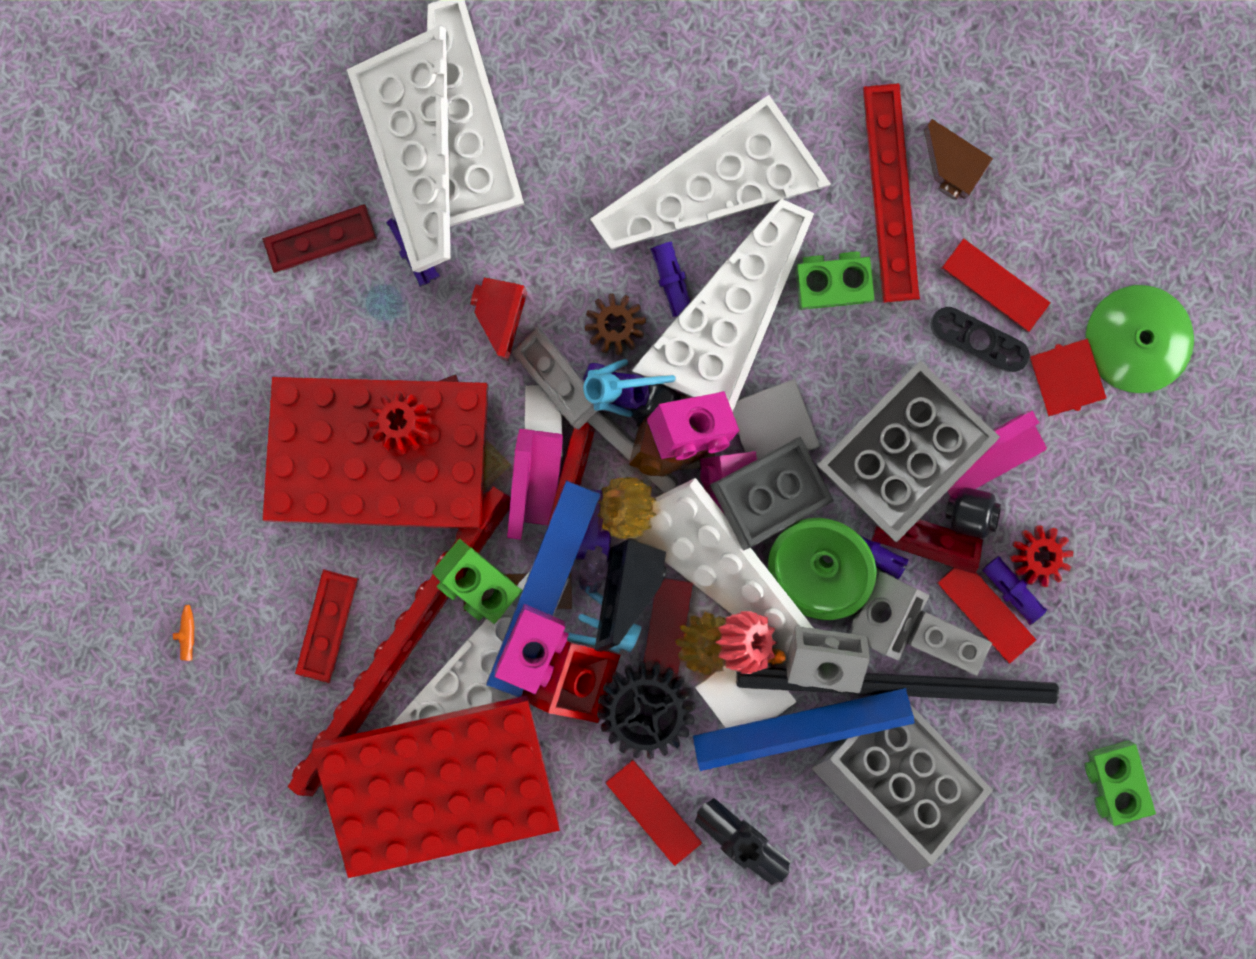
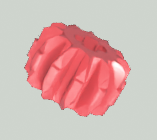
M741 611V613L726 617V624L718 627L722 636L715 643L721 646L722 650L718 657L726 660V668L736 670V672H741V674H752L753 672L768 668V660L775 658L772 646L778 642L772 639L775 628L768 625V617L757 615V613L752 611Z

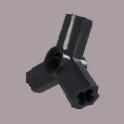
M713 798L709 802L704 803L698 810L694 822L721 845L720 849L743 869L748 867L771 885L776 882H783L788 876L791 861L769 844V840L745 820L741 821L717 799Z

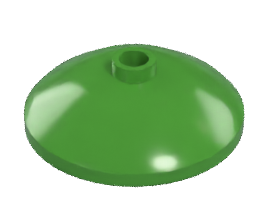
M1147 285L1124 287L1106 296L1092 312L1085 334V339L1088 338L1100 377L1111 386L1131 393L1153 392L1171 384L1187 367L1194 346L1193 326L1182 304L1166 291ZM1142 331L1150 334L1151 340L1147 345L1140 341Z
M808 518L797 521L780 533L770 550L768 571L802 614L807 617L819 620H836L850 616L863 607L872 594L876 582V564L873 554L859 534L838 521L825 518ZM823 555L831 557L833 559V562H825L823 560Z

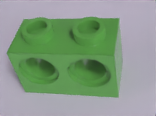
M860 252L839 254V260L825 261L824 255L804 257L803 264H797L795 267L799 310L872 303L875 300L870 257L861 258ZM854 269L860 274L861 284L859 287L850 288L843 282L845 270ZM810 273L821 274L825 279L824 290L815 292L809 289L806 283L807 276Z
M460 538L432 571L440 581L436 587L452 600L457 596L466 602L463 608L478 621L485 617L495 624L522 592L511 579ZM468 567L465 577L455 580L456 573L461 568ZM494 588L492 596L488 600L481 601L483 593L488 589Z
M1127 740L1087 752L1089 762L1084 763L1085 771L1090 783H1096L1100 796L1095 797L1094 801L1101 819L1106 817L1107 822L1117 826L1156 814L1135 743ZM1118 757L1120 761L1119 770L1113 775H1107L1105 772L1106 762L1111 758ZM1128 792L1130 796L1128 806L1121 810L1116 809L1115 800L1117 796Z

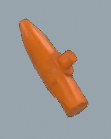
M190 605L184 606L179 633H173V640H179L180 660L182 661L193 660L194 618Z
M772 648L775 657L768 660V663L771 662L772 665L784 663L786 661V654L780 649Z

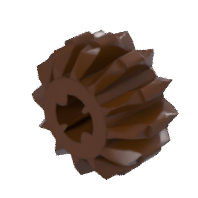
M612 293L608 295L610 304L608 307H605L602 300H595L597 308L601 311L600 314L592 310L587 311L586 316L596 320L597 323L585 325V331L593 332L598 330L599 333L590 339V343L595 345L604 339L605 342L601 349L602 353L607 354L610 344L615 343L616 355H622L621 342L625 341L630 350L636 348L635 343L629 338L630 335L643 339L644 333L641 330L634 329L633 326L646 324V318H632L633 315L640 311L641 306L635 304L627 310L626 306L629 303V296L627 295L623 296L620 306L615 305L616 298ZM613 316L615 319L622 317L626 322L622 323V327L625 329L619 334L616 330L608 332L605 326H609V322L606 321L608 317Z

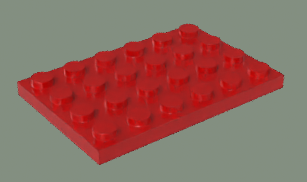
M272 377L262 520L276 523L481 529L489 385L480 382ZM395 391H401L404 400L410 393L417 396L416 404L425 403L428 407V410L422 416H428L432 419V424L421 427L429 434L428 439L418 436L415 439L420 446L417 450H414L407 443L405 454H399L396 445L390 452L385 451L382 448L384 441L376 443L372 439L373 434L377 430L371 429L368 426V421L378 419V416L371 412V407L377 406L382 409L384 404L380 398L383 395H386L393 402ZM402 415V420L397 417L393 424L398 430V426L404 428L407 421Z
M528 695L321 741L312 745L313 756L348 878L560 831Z

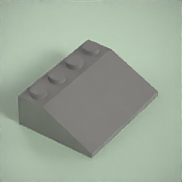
M920 360L820 461L817 469L890 538L897 542L1000 436Z
M911 705L915 724L835 741L811 769L912 873L934 864L993 789Z

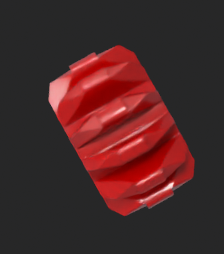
M395 391L393 402L386 395L381 396L380 399L384 407L382 409L377 406L371 407V412L378 416V419L368 421V426L371 429L377 430L373 434L372 439L376 443L384 441L382 448L387 452H390L396 445L397 452L405 454L407 443L414 450L419 449V443L415 439L418 436L423 439H428L429 434L421 427L432 424L430 417L422 416L428 410L425 403L416 404L417 396L413 393H410L404 400L403 393ZM403 415L407 424L404 428L398 426L397 430L393 422L397 417L402 420Z
M1036 525L1034 536L1028 530L1021 532L1026 544L1018 541H1013L1012 543L1014 548L1022 551L1021 555L1010 556V561L1023 563L1014 572L1018 576L1027 573L1026 582L1029 585H1033L1038 578L1041 587H1048L1049 576L1055 582L1059 583L1062 581L1058 569L1064 571L1071 570L1069 564L1063 563V558L1073 557V551L1061 549L1069 542V539L1063 536L1055 540L1058 533L1056 528L1051 527L1045 534L1043 526ZM1039 547H1042L1043 551H1047L1050 554L1049 560H1043L1046 563L1043 566L1040 561H1035L1034 559L1035 552L1040 553Z

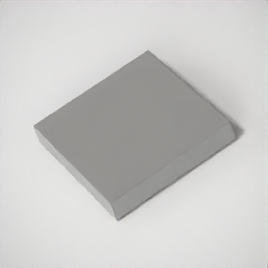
M795 379L737 400L733 415L740 430L738 436L744 453L756 451L757 459L798 437L802 438L808 451L820 447Z

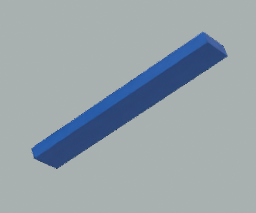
M565 481L487 679V686L521 697L524 689L496 678L495 668L524 604L553 616L601 495L600 493L573 482ZM538 642L527 643L523 648L524 655L528 658H536L541 644Z
M906 688L693 735L698 767L700 771L915 724L908 694Z

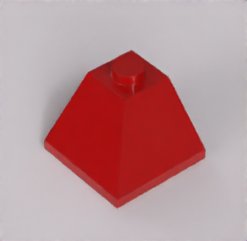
M484 277L482 285H475L470 305L476 306L474 313L496 354L501 359L509 361L528 291L524 285Z
M566 641L560 654L554 652L549 663L554 669L547 686L543 687L540 685L536 694L523 690L521 696L528 695L530 705L547 713L599 723L600 719L597 713L603 706L598 704V699L600 695H608L603 690V686L606 682L612 683V675L616 671L621 655L606 650L599 652L594 647Z

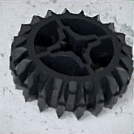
M640 661L639 671L634 672L633 667L628 664L625 666L626 677L619 672H614L612 679L615 684L606 682L603 690L608 695H600L598 699V704L604 708L598 710L597 716L599 719L606 720L601 724V731H613L608 738L609 743L614 744L621 740L619 751L625 753L629 747H633V757L635 758L640 756L641 750H647V757L652 759L654 758V749L659 748L663 756H666L668 754L667 744L669 743L674 748L680 747L678 736L687 738L689 736V729L685 725H693L695 721L694 716L689 713L695 710V702L687 700L692 696L691 688L680 689L685 683L683 676H678L671 681L674 673L671 667H668L663 674L659 673V662H654L652 671L646 670L645 661ZM644 685L659 687L668 694L665 695L664 692L656 695L651 694L645 689ZM631 689L634 703L625 708L624 713L618 715L616 710L617 703L623 694ZM641 700L644 705H649V708L653 706L652 721L649 715H644V712L640 713ZM676 705L677 711L673 721L662 731L659 717L668 712L669 707ZM627 725L629 728L632 726H642L649 735L634 733L625 726Z

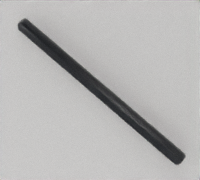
M766 668L752 674L736 672L737 687L751 689L877 695L906 688L909 697L1055 704L1059 698V687L1055 682L866 673L860 693L847 691L838 692L833 689L813 686L803 687L788 683L787 669Z

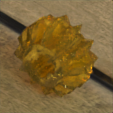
M636 477L611 479L609 486L602 487L603 499L598 500V503L601 505V511L597 517L603 519L602 529L607 530L611 536L619 539L643 537L644 531L652 528L650 518L657 515L653 511V504L657 499L650 496L652 487L643 484V480H639Z
M703 612L701 618L696 615L690 616V627L685 625L679 626L680 630L685 633L684 638L675 640L676 645L683 647L677 654L679 659L687 661L686 666L688 669L694 672L699 670L704 675H710L712 669L718 672L724 671V659L718 657L722 649L715 642L721 639L722 635L718 627L726 624V618L722 616L714 617V614L710 612ZM706 640H709L710 642H709L708 646L705 647V646H704L705 641H706Z

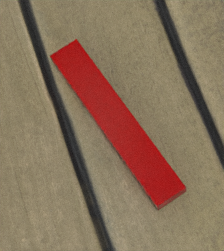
M900 84L864 86L863 99L883 303L919 300Z

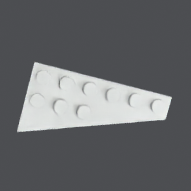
M440 0L428 4L427 31L439 25L446 28L450 226H454L525 204L465 0Z
M439 25L347 69L412 270L415 272L424 271L450 259L446 28Z
M768 95L599 212L590 221L610 250H614L774 203L780 199L784 200L830 186L831 183L770 95Z
M780 199L630 372L642 375L644 378L674 375L676 378L674 382L662 385L690 398L725 391L733 412L814 213Z
M696 478L625 512L615 522L640 543L666 551L665 562L731 614L741 613V611H752L757 613V615L768 617V625L775 628L772 639L778 642L773 647L782 650L786 657L795 626L813 628L751 548L742 549L726 516Z
M529 573L517 585L521 590L524 588ZM567 578V581H566L565 586H564V588H563V591H562V594H561V596H560V599H561V597H562V595H563V592H564V590H565V588H566V586H567V583H568V581H569L570 578ZM521 593L495 624L488 619L483 622L390 726L517 698V696L487 686L486 682Z

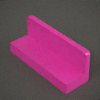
M1033 410L1026 411L993 429L1000 438L947 491L950 497L957 498L959 491L963 488L976 489L1047 449L1036 428L1039 421Z
M519 428L514 456L507 538L522 540L525 523L548 525L558 488L563 443L562 434Z

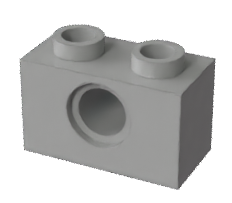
M880 572L876 578L871 596L865 603L862 611L858 612L853 619L851 634L867 636L868 647L899 661L930 595ZM891 607V617L883 623L882 613L886 608Z
M922 611L907 644L977 676L992 642Z
M795 626L786 658L788 683L803 687L813 686L833 689L838 692L860 693L870 660L867 636Z

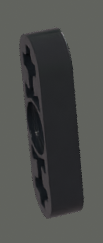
M941 308L931 318L930 327L937 338L1005 372L1020 371L1029 362L1030 352L1025 343L956 308ZM951 314L954 316L953 323L961 328L965 326V321L971 323V326L964 332L962 342L956 340L961 333L953 329L948 330L946 333L941 331L943 325L938 322L939 317L946 318ZM980 329L988 334L989 345L986 349L976 350L971 346L970 335L974 330ZM998 337L1003 339L999 347L1005 350H1011L1014 346L1018 348L1017 355L1021 357L1020 362H1013L1011 365L1006 364L1007 357L999 352L995 353V358L989 356L996 347Z

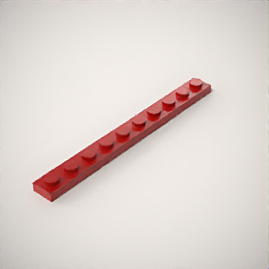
M494 486L490 491L483 494L481 529H458L454 544L460 538L479 554L509 511L511 496ZM445 551V552L438 558L435 567H436V566L438 565V563L443 559V557L448 553V551ZM468 567L461 568L456 573L455 580L462 579L463 575L468 571ZM432 574L428 581L423 582L415 593L416 599L411 607L397 618L394 625L395 630L389 639L383 641L374 653V661L367 670L360 673L353 684L354 690L347 700L342 701L336 707L333 713L334 719L326 730L317 735L313 743L357 733L449 598L436 587L440 581L434 574ZM312 751L306 760L301 761L295 767L292 773L293 779L287 786L299 796L313 797L321 785Z

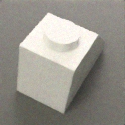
M539 385L526 386L525 429L563 435V416L559 409ZM562 443L561 457H563V443Z

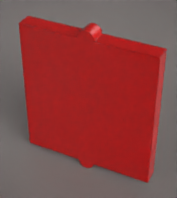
M1088 338L1064 346L1056 344L1055 349L1030 356L1048 416L1072 409L1080 411L1081 406L1107 399Z

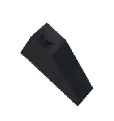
M631 539L611 547L595 643L596 651L602 652L619 645L661 587V583L666 576V566L664 565L666 551Z

